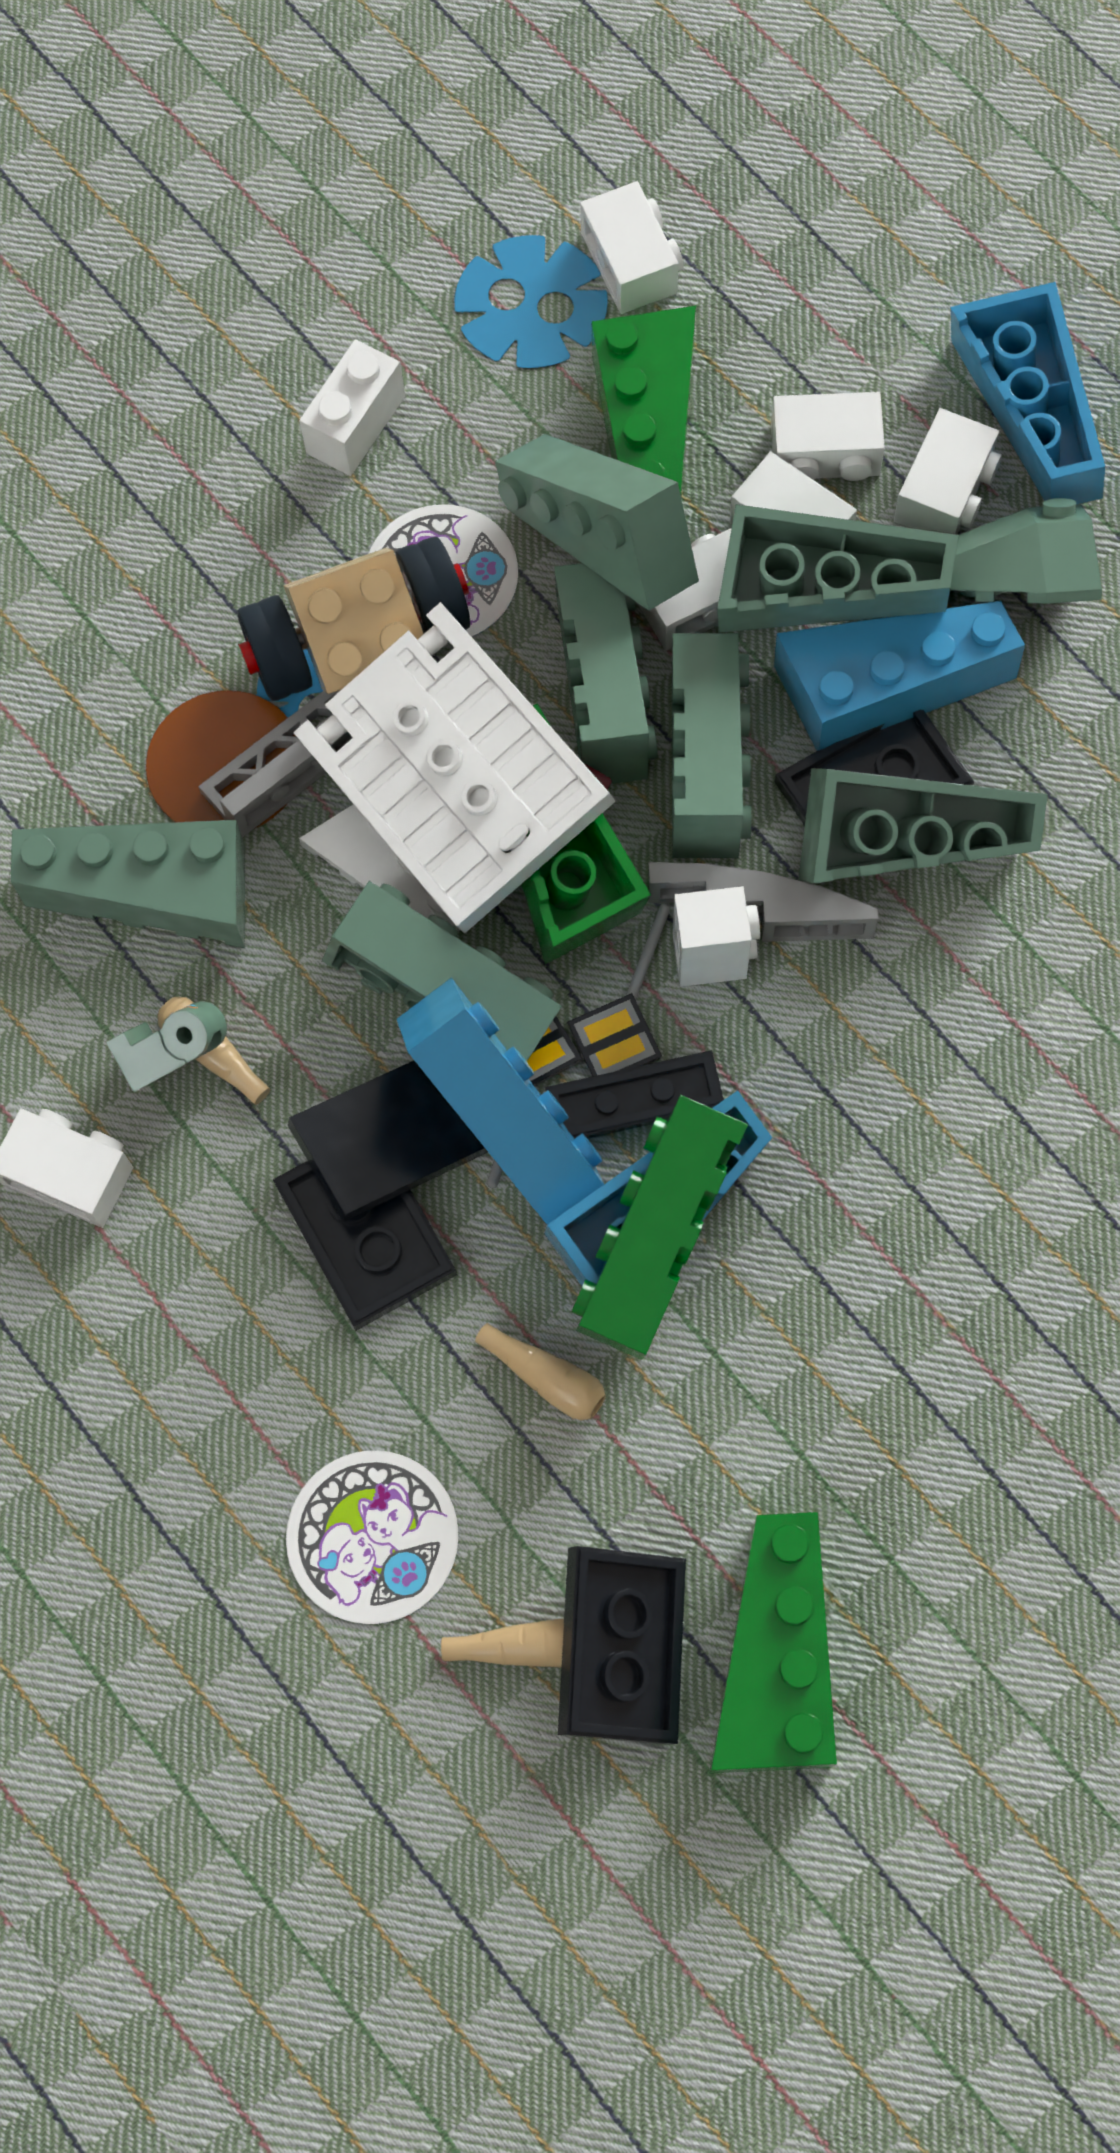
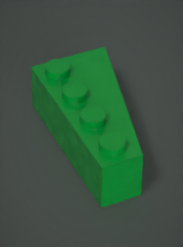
M696 305L591 321L592 359L611 458L678 482L682 499Z
M680 1095L668 1121L658 1116L656 1117L643 1147L644 1150L653 1153L645 1174L633 1170L619 1203L630 1207L620 1229L609 1224L595 1256L606 1262L597 1283L585 1279L572 1308V1313L581 1316L576 1329L577 1332L640 1360L646 1356L680 1277L678 1275L681 1268L687 1263L704 1223L702 1220L706 1210L709 1211L727 1174L726 1164L736 1145L740 1144L748 1124L683 1095Z
M818 1512L757 1515L752 1530L709 1774L832 1768L837 1764Z

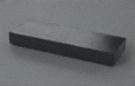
M712 1050L545 1087V1092L549 1090L567 1113L569 1118L563 1124L574 1139L581 1133L588 1139L654 1124L657 1116L668 1121L680 1095L710 1108L715 1107L724 1100Z

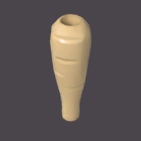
M173 997L168 1000L158 1012L159 1028L162 1029L165 1019L170 1014L194 1002L187 997ZM226 1036L217 1048L195 1059L208 1070L240 1090L255 1105L262 1102L271 1090L254 1074Z
M486 1323L478 1332L475 1339L478 1345L496 1355L528 1386L537 1391L542 1398L567 1416L580 1421L592 1419L601 1408L606 1397L603 1385L587 1371L562 1358H558L554 1354L510 1337L489 1323Z
M564 1619L512 1625L469 1636L442 1637V1660L444 1662L468 1660L501 1665L561 1668Z

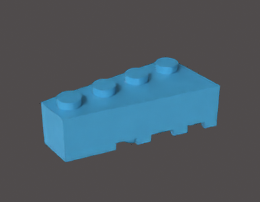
M1056 282L950 307L951 342L1044 501L1053 498H1067L1076 501V504L1102 499L1105 463Z
M996 601L947 608L946 612L885 617L777 633L774 668L816 751L879 725L884 724L881 728L882 730L913 718V712L920 709L928 713L1016 679L1025 644L1002 602Z
M452 977L396 1019L407 1052L546 1224L555 1220L604 1185L596 1169V1166L603 1160L583 1133L574 1139L563 1124L569 1117L549 1090L542 1095L529 1080L534 1075L529 1064L514 1046L506 1050L495 1035L500 1030L495 1021L480 1002L474 1005L471 1004Z
M738 1090L712 1108L748 1124L740 1144L736 1145L726 1164L727 1174L709 1211L706 1210L703 1220L772 1139L770 1133ZM649 1152L547 1224L545 1236L581 1286H583L585 1279L597 1283L606 1263L595 1257L609 1224L619 1229L621 1228L630 1207L619 1203L633 1170L645 1174L653 1153Z

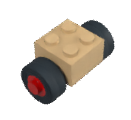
M430 537L417 544L400 548L395 553L392 549L383 548L283 585L299 628H294L285 604L279 595L270 596L258 603H252L237 610L238 621L245 638V642L238 644L249 674L258 673L266 694L271 701H278L313 686L310 669L303 652L305 649L308 651L322 690L330 694L343 689L408 630L418 640L433 626L426 614L440 602L465 630L470 628V614L465 595L469 594V589L460 565L452 563L445 546L438 537Z

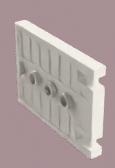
M440 602L426 614L433 624L427 632L417 640L408 630L325 704L333 714L318 728L307 720L293 733L453 923L463 933H466L616 801ZM449 642L454 649L437 663L432 656ZM348 732L353 738L336 751L332 745Z

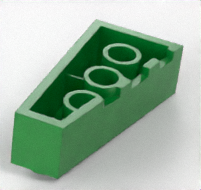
M533 705L537 712L549 724L539 705ZM603 813L522 883L545 965L641 914L651 896V893Z

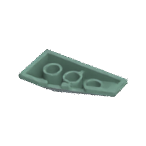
M1053 498L1045 500L1043 507L1025 508L960 534L950 590H958L964 596L975 597V602H994L996 596L1002 592L1027 593V603L1038 604L1101 600L1102 587L1091 517L1081 504H1076V501L1067 498Z

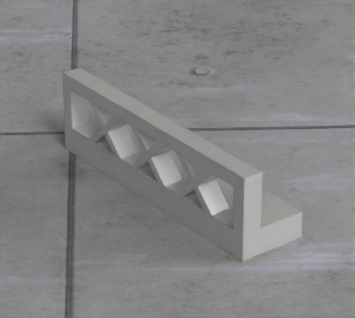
M341 690L327 694L325 691L321 692L198 786L201 794L224 820L237 821L242 838L327 773L302 742L292 735L307 720L311 722L318 716H332L333 714L325 704ZM325 719L323 722L317 725L316 728L323 724L327 719ZM346 732L332 747L338 751L353 737ZM287 748L265 765L266 756L274 749ZM256 764V769H250ZM234 780L244 781L225 797L218 793Z

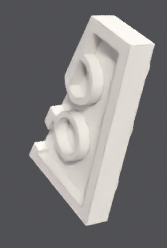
M354 804L299 838L304 849L315 857L320 856L337 868L340 875L357 886L359 884L364 888L368 881L379 887L383 883L391 885L408 897L410 900L409 907L426 918L430 915L438 916L450 923L457 931H460Z

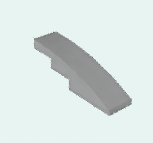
M649 862L648 890L651 893L649 903H674V894L744 886L746 906H757L759 921H761L762 942L874 938L878 923V908L825 887L768 872L714 864Z

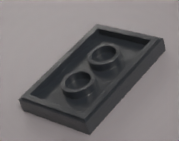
M920 709L913 712V718L882 730L881 728L884 724L818 750L775 774L774 782L805 826L812 768L974 785V780L925 711Z
M414 1060L291 1116L288 1121L290 1131L343 1222L488 1153Z
M308 1161L273 1179L355 1331L457 1275L455 1267L411 1190L343 1222Z
M582 1546L568 1548L558 1735L666 1745L678 1744L686 1558Z

